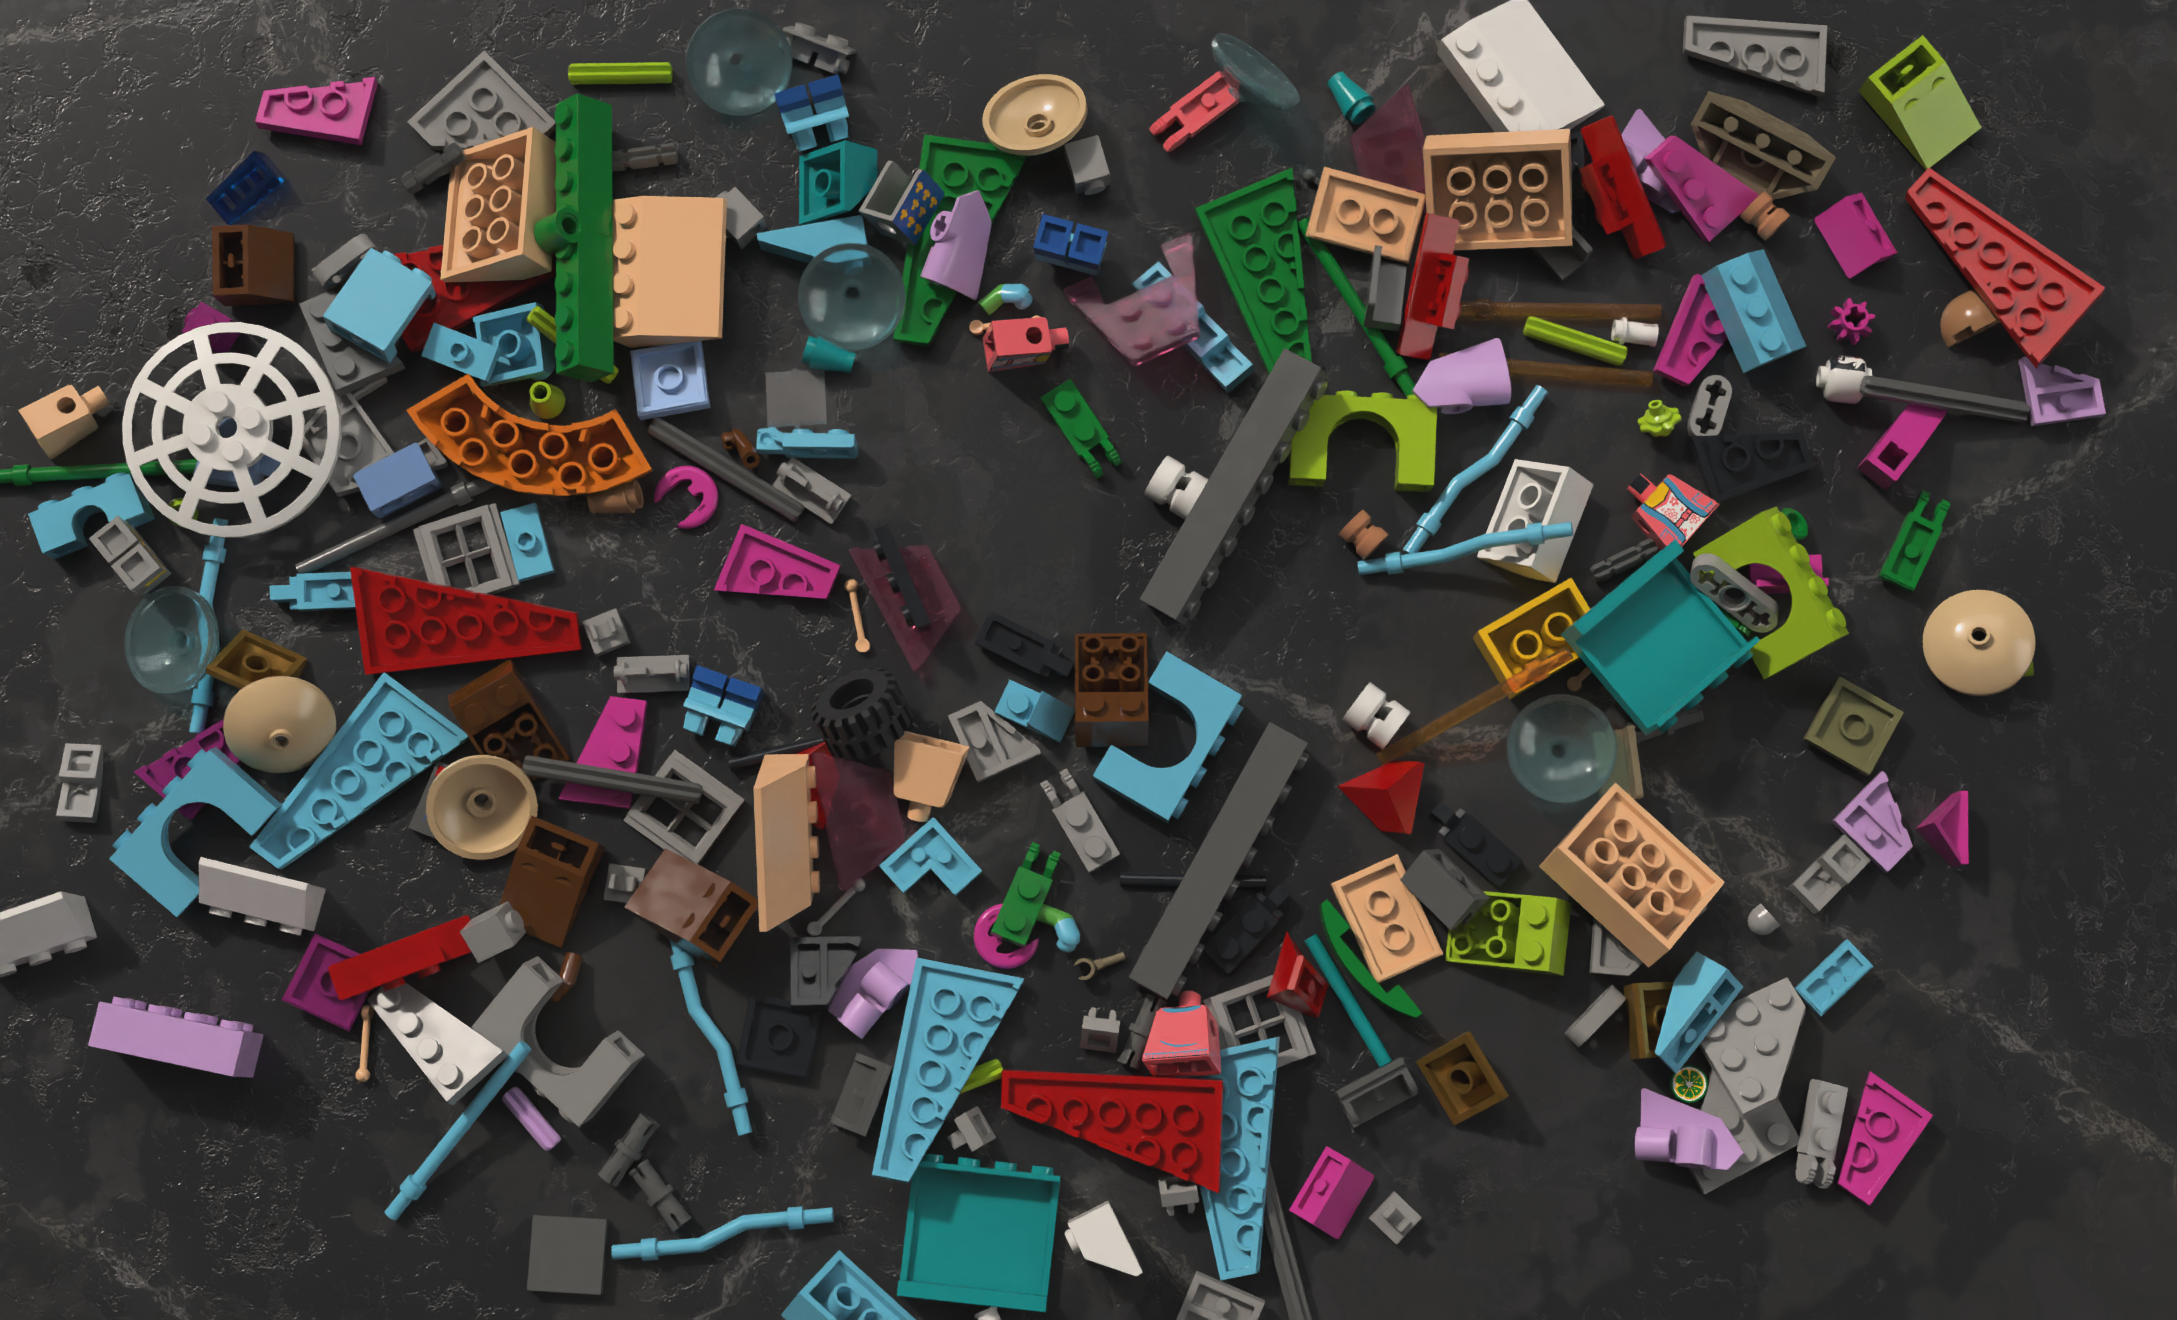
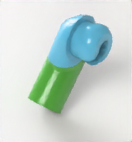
M1000 284L982 298L978 305L987 316H990L1004 303H1014L1017 308L1025 309L1032 303L1033 298L1028 293L1029 289L1023 284Z
M1043 904L1037 921L1055 927L1059 938L1057 941L1058 948L1063 952H1073L1076 949V944L1080 942L1081 935L1073 916Z

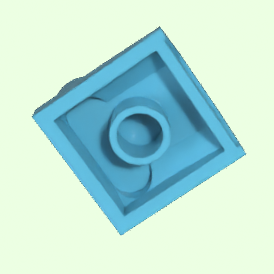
M534 302L473 317L477 339L502 349L490 382L481 379L480 386L486 387L529 378L543 380L551 375L555 367L554 343L526 320L528 314L536 306L541 307L545 311L542 304Z

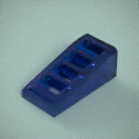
M253 151L206 200L228 225H232L278 188L287 178L265 153ZM258 168H260L266 175L264 179L256 171ZM247 177H250L257 185L254 189L245 180ZM236 186L246 195L244 199L234 190ZM226 194L236 205L233 210L222 199Z

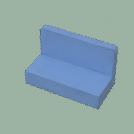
M413 443L354 474V479L370 511L379 520L443 488L438 475L430 467L418 443Z

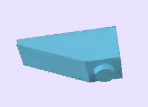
M862 215L757 233L761 250L834 271L843 270L846 274L861 272L865 266L871 265Z
M1697 951L1674 980L1655 1049V1054L1676 1074L1743 988L1741 983L1727 968Z

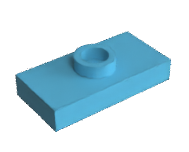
M434 323L421 356L490 382L502 349Z
M531 503L500 512L518 580L523 582L555 573L537 504Z
M1847 939L1794 989L1818 1017H1821L1874 966Z

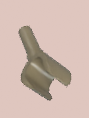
M1124 952L1094 961L1089 958L1079 959L1075 962L1074 966L1087 962L1091 967L1089 975L1079 977L1078 979L1090 980L1095 977L1097 971L1126 961Z

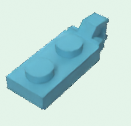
M776 427L758 429L756 447L758 454H785L786 458L856 459L858 453L855 434H849L848 431L842 429H832L828 433H814L809 429H794L792 433H782Z
M351 572L297 574L296 577H289L290 585L270 586V600H273L274 603H290L291 610H299L301 612L356 609Z

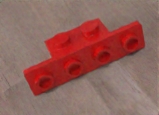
M1608 116L1581 128V133L1593 160L1592 163L1580 168L1582 174L1581 181L1583 188L1590 194L1595 205V216L1598 223L1604 227L1607 235L1621 229L1634 259L1666 247V242L1615 118Z
M1430 213L1425 215L1397 345V354L1429 360L1437 326L1454 329L1455 322L1460 316L1462 290L1469 276V258L1453 255L1460 224L1458 219Z
M468 915L459 917L330 965L328 971L338 998L345 1000L379 986H382L384 992L405 985L404 977L418 972L419 978H423L441 971L439 964L471 952L460 933L470 921V917Z

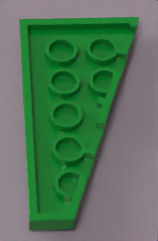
M924 134L919 169L924 170L945 194L917 244L908 243L893 337L894 342L929 347L957 294V291L942 287L920 277L930 249L936 243L930 236V229L935 217L942 211L952 212L957 197L978 190L993 224L1028 156L1004 152L992 143Z
M1293 168L1195 208V214L1268 375L1284 348L1312 362L1296 215V198L1294 195Z

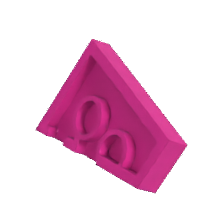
M376 77L363 78V82L345 84L344 81L330 82V86L308 88L305 85L263 91L255 123L259 129L362 145L378 82Z
M741 524L714 590L829 599L842 566Z
M610 696L577 764L638 773L648 702ZM566 782L558 799L631 809L634 793Z
M1869 1072L1837 1185L1869 1207L1933 1115L1881 1078Z

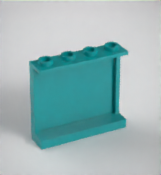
M1673 540L1561 633L1562 637L1645 735L1650 734L1656 729L1663 733L1679 720L1675 714L1680 709L1684 708L1686 711H1689L1704 698L1700 692L1707 686L1713 690L1726 680L1729 675L1725 670L1732 664L1738 668L1754 655L1750 649L1760 641L1756 636L1747 642L1716 604L1692 584L1690 574L1676 558L1684 551L1676 540Z
M926 1153L911 1179L897 1296L1046 1312L1061 1176L1053 1175L1054 1168L1032 1165L1031 1172L1016 1171V1163L995 1161L994 1168L980 1167V1159L958 1157V1164L943 1163L944 1155Z

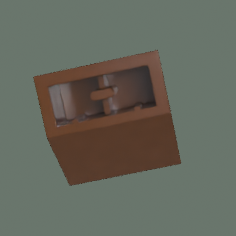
M249 224L212 226L213 296L224 307L295 303L294 234L292 232Z

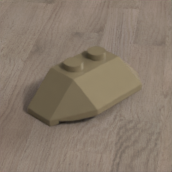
M1708 91L1691 122L1702 155L1760 195L1764 191L1767 192L1773 200L1818 190L1836 159L1833 154L1807 133L1743 100Z

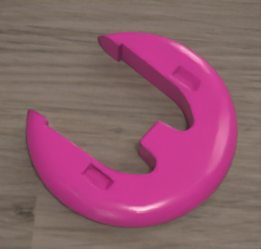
M680 466L671 469L659 480L654 493V503L660 501L662 496L679 483L692 481L688 491L694 497L704 494L703 501L693 513L676 526V528L690 529L704 524L713 515L718 503V490L711 476L702 469L693 466Z
M1002 903L990 907L979 917L974 929V944L981 958L988 964L1001 969H1011L1023 965L1033 956L1037 949L1039 938L1026 945L1025 948H1020L1008 954L998 953L997 947L1003 944V942L998 937H990L988 932L997 919L1003 905Z

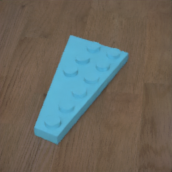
M383 673L253 841L250 848L276 868L282 870L467 742L470 738L465 731L388 674Z
M916 958L872 1177L909 1184L1022 986L1024 978Z
M1280 1037L1220 1050L1221 1074L1177 1077L1224 1080L1220 1193L1199 1185L1220 1281L1255 1274L1260 1270Z

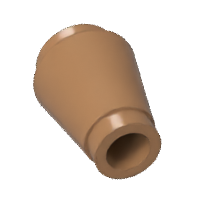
M637 480L587 495L588 506L592 514L635 513L636 509L642 508L644 503L642 489Z

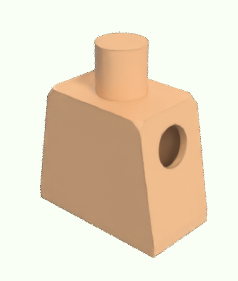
M67 385L18 411L48 458L52 460L97 430L98 425L92 414L108 406L110 402L99 386L79 396L73 385Z
M904 731L905 734L894 743V796L910 800L907 815L909 819L927 822L929 821L931 806L944 807L950 800L970 746Z

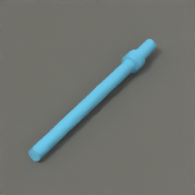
M523 1041L518 1042L415 1174L407 1176L399 1187L400 1193L385 1210V1214L390 1219L396 1221L410 1202L418 1200L426 1190V1182L529 1054L531 1048Z

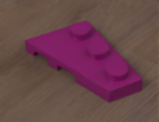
M223 719L197 734L196 738L177 749L173 748L163 754L162 758L148 766L144 765L134 771V773L165 799L166 795L162 793L164 788L176 776L183 779L191 770L187 765L188 762L201 749L208 752L210 749L217 747L236 765L240 766L243 762L231 752L226 743ZM188 803L181 806L178 811L187 819L192 820L206 803Z

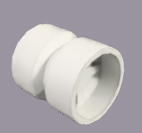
M1168 455L1150 480L1144 496L1159 505L1170 504V511L1186 520L1208 479L1195 471L1189 474L1186 473L1185 465Z
M1369 682L1342 720L1356 731L1366 730L1367 739L1383 750L1411 712L1395 700L1387 702L1386 693ZM1375 714H1378L1380 719L1375 718Z

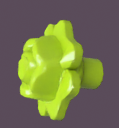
M1653 400L1649 402V409L1645 411V415L1638 419V424L1641 432H1649L1654 437H1666L1682 418L1678 408H1668L1663 405L1661 400Z

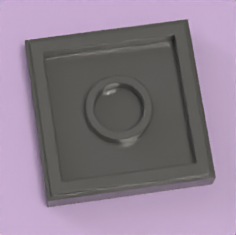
M533 1215L527 1290L602 1295L609 1219Z

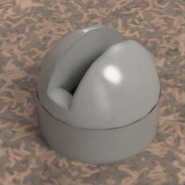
M1761 903L1748 916V926L1757 935L1770 934L1780 926Z

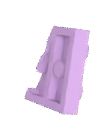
M2027 356L2019 360L2026 403L2030 406L2029 418L2031 427L2097 418L2106 414L2099 379L2085 374L2077 375L2069 369L2057 365L2051 367L2040 364L2036 369Z
M1881 771L1831 822L1843 834H1846L1880 870L1886 873L1913 845L1907 829L1901 823L1902 815L1897 802L1894 803L1887 785L1889 781L1887 775Z

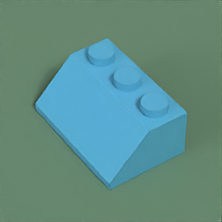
M1764 249L1731 259L1701 275L1743 373L1807 347Z
M840 1250L808 1282L781 1314L785 1320H916Z

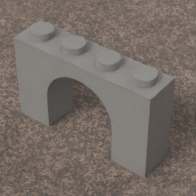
M537 956L521 965L471 1028L508 1055L519 1041L528 1044L531 1051L514 1072L522 1074L532 1083V1087L538 1095L548 1098L558 1107L561 1116L565 1120L575 1123L580 1127L596 1115L645 1054L618 1030L604 1038L581 1067L568 1068L552 1062L539 1047L535 1026L539 1012L564 980Z

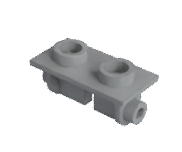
M796 22L795 27H783L782 31L790 33L789 38L783 37L780 44V50L785 52V56L810 63L813 52H816L818 56L814 66L832 72L835 75L847 73L850 61L846 60L845 57L846 55L856 53L855 49L847 47L848 40L831 34L828 35L827 39L815 35L816 29L814 27Z
M791 457L787 464L785 462L782 463L776 473L778 478L772 485L803 504L806 509L831 525L852 496L793 457Z
M689 655L617 657V666H614L617 693L690 691Z

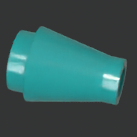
M1344 72L1336 73L1327 82V86L1332 91L1345 120H1351L1354 125H1357L1368 119L1375 111L1376 106L1373 103V97L1349 79Z
M820 335L817 338L808 336L801 363L809 365V369L841 371L850 374L856 353L850 352Z

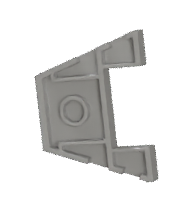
M386 377L340 397L335 392L341 414L342 439L338 460L328 484L337 497L359 492L360 489L354 479V474L394 454L357 402L387 383ZM325 406L320 407L305 425L302 446L312 462L317 465L321 463L327 440V414ZM427 437L418 443L434 471L448 466L440 451Z

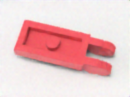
M1223 67L1170 107V111L1154 122L1149 130L1154 136L1161 134L1177 120L1182 129L1170 136L1163 144L1164 149L1167 152H1171L1183 144L1188 137H1194L1245 99L1247 93L1229 70Z

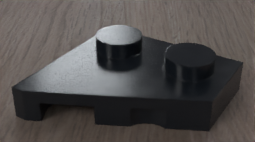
M861 936L790 937L791 1011L829 1009L861 948Z

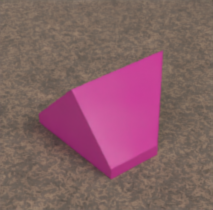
M1958 791L1951 794L1915 829L1951 867L1969 864L1968 791Z

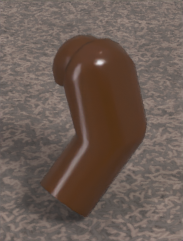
M732 428L731 432L722 433L721 439L724 450L732 451L737 448L741 461L746 468H755L759 464L760 458L756 447L742 430Z
M571 952L565 954L559 973L564 982L552 995L550 1003L559 1002L576 984L583 961L582 956Z

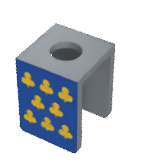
M888 160L859 212L881 235L916 245L945 193L924 170L918 169L911 180L894 161Z

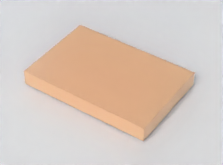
M1324 167L1305 237L1373 255L1375 245L1382 246L1381 258L1409 264L1426 201V194Z
M1398 854L1330 884L1351 927L1350 929L1369 971L1378 983L1443 955L1418 898L1400 881L1406 871Z

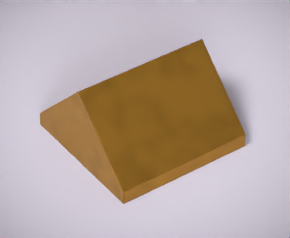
M242 629L206 666L205 673L241 690L252 682L268 677L288 676L299 678L306 665L307 658Z
M1674 982L1634 983L1623 986L1624 996L1626 997L1625 1007L1631 1059L1658 1057L1655 1054V1049Z
M1470 1031L1459 1035L1416 1061L1454 1126L1509 1096Z

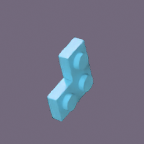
M934 817L879 865L904 894L930 870L940 878L955 896L983 872Z

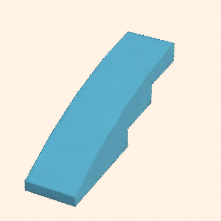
M1159 261L1132 283L1133 288L1158 318L1227 393L1255 371L1253 364L1230 342L1228 335L1205 313L1203 305Z

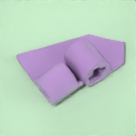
M1637 109L1621 134L1648 200L1671 214L1679 212L1681 210L1644 160L1665 138L1643 111Z
M976 190L957 197L952 212L942 211L935 217L930 229V236L936 243L934 247H931L920 275L921 278L929 282L953 289L972 300H976L978 297L992 225L980 191Z
M1495 338L1430 361L1412 393L1428 408L1441 407V412L1444 414L1463 413L1471 410L1473 406L1509 404L1511 399V383L1500 339Z
M876 949L851 965L828 1011L862 1039L886 1009L890 1010L910 989L916 958H919L918 951Z
M1643 1088L1641 1090V1127H1637L1635 1136L1636 1160L1676 1163L1675 1165L1688 1168L1729 1171L1744 1154L1721 1118Z

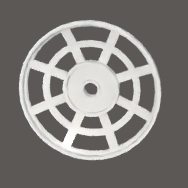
M242 322L215 323L198 327L179 335L160 348L144 365L135 379L126 400L122 421L123 447L126 461L135 483L146 499L164 516L178 525L203 535L221 538H246L264 534L287 524L302 514L319 497L330 480L338 460L342 439L341 414L337 396L329 378L318 362L303 347L283 334L263 326ZM240 332L257 335L268 339V341L256 358L240 353L213 354L208 335ZM194 340L198 359L180 369L167 382L164 388L147 379L152 370L169 353L182 344ZM281 347L291 352L305 365L316 381L320 392L298 397L287 378L270 365ZM234 363L249 366L250 369L240 386L221 384L216 365ZM201 370L206 386L205 390L200 392L192 401L174 393L185 379ZM264 374L277 384L287 401L267 406L254 393ZM141 392L157 400L152 418L153 445L134 452L132 419L135 403ZM169 406L185 414L182 426L183 434L164 440L163 419L166 407ZM325 406L327 414V440L320 465H317L299 456L305 435L303 412ZM291 415L292 437L289 449L287 450L271 442L273 437V420ZM233 418L237 423L236 433L229 438H223L219 432V426L223 420ZM188 448L190 453L200 462L191 481L186 479L176 469L169 458L170 454ZM264 455L281 462L280 466L270 477L254 486L248 470L249 467L257 463ZM158 459L169 478L186 491L179 511L168 506L153 491L144 478L140 466ZM292 468L312 478L308 487L293 503L277 514L266 518L259 497L277 487L289 475ZM213 469L223 472H233L240 491L216 492L207 490L205 487ZM200 499L220 504L244 502L252 523L219 526L202 523L192 518Z

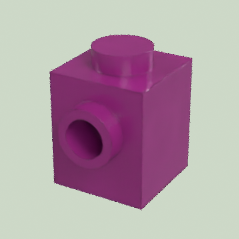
M201 301L197 308H193L187 314L184 320L185 327L182 332L186 333L195 328L215 323L234 321ZM240 332L208 335L212 353H228Z

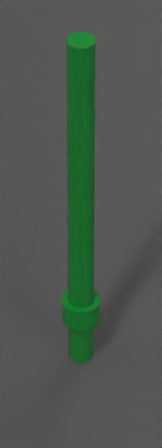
M1309 218L1302 219L1297 223L1299 230L1384 361V370L1391 380H1396L1406 397L1413 395L1412 390L1415 387V383L1407 372L1409 367L1402 356L1397 357L1380 329L1363 327L1365 305L1326 244L1322 241L1305 237Z
M172 460V463L181 474H193L198 460ZM152 461L140 466L143 476L167 475L159 461ZM127 463L32 468L30 464L14 465L12 469H0V484L14 483L15 486H31L33 482L100 479L122 472L131 474Z

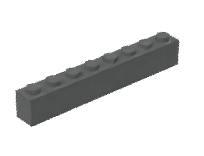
M1284 348L1140 600L1182 625H1185L1188 619L1192 620L1196 616L1201 606L1199 599L1205 589L1211 588L1219 575L1218 566L1224 556L1228 557L1233 552L1237 544V538L1235 537L1242 525L1246 526L1251 521L1255 513L1254 504L1259 495L1265 494L1273 482L1272 473L1277 464L1283 463L1288 457L1292 447L1290 442L1296 431L1300 432L1306 426L1310 416L1308 411L1314 400L1318 401L1325 393L1328 385L1326 381L1328 375L1321 367Z
M1269 722L1133 968L1128 981L1164 1001L1168 1000L1170 994L1178 997L1187 980L1185 976L1181 975L1188 962L1193 965L1196 964L1205 947L1199 943L1205 930L1213 933L1222 916V913L1217 911L1222 899L1225 898L1230 901L1240 883L1234 877L1241 866L1248 869L1258 851L1252 847L1258 834L1265 837L1275 820L1274 817L1269 815L1275 803L1282 806L1292 789V786L1287 784L1293 771L1300 774L1310 755L1304 752L1308 744L1306 741Z

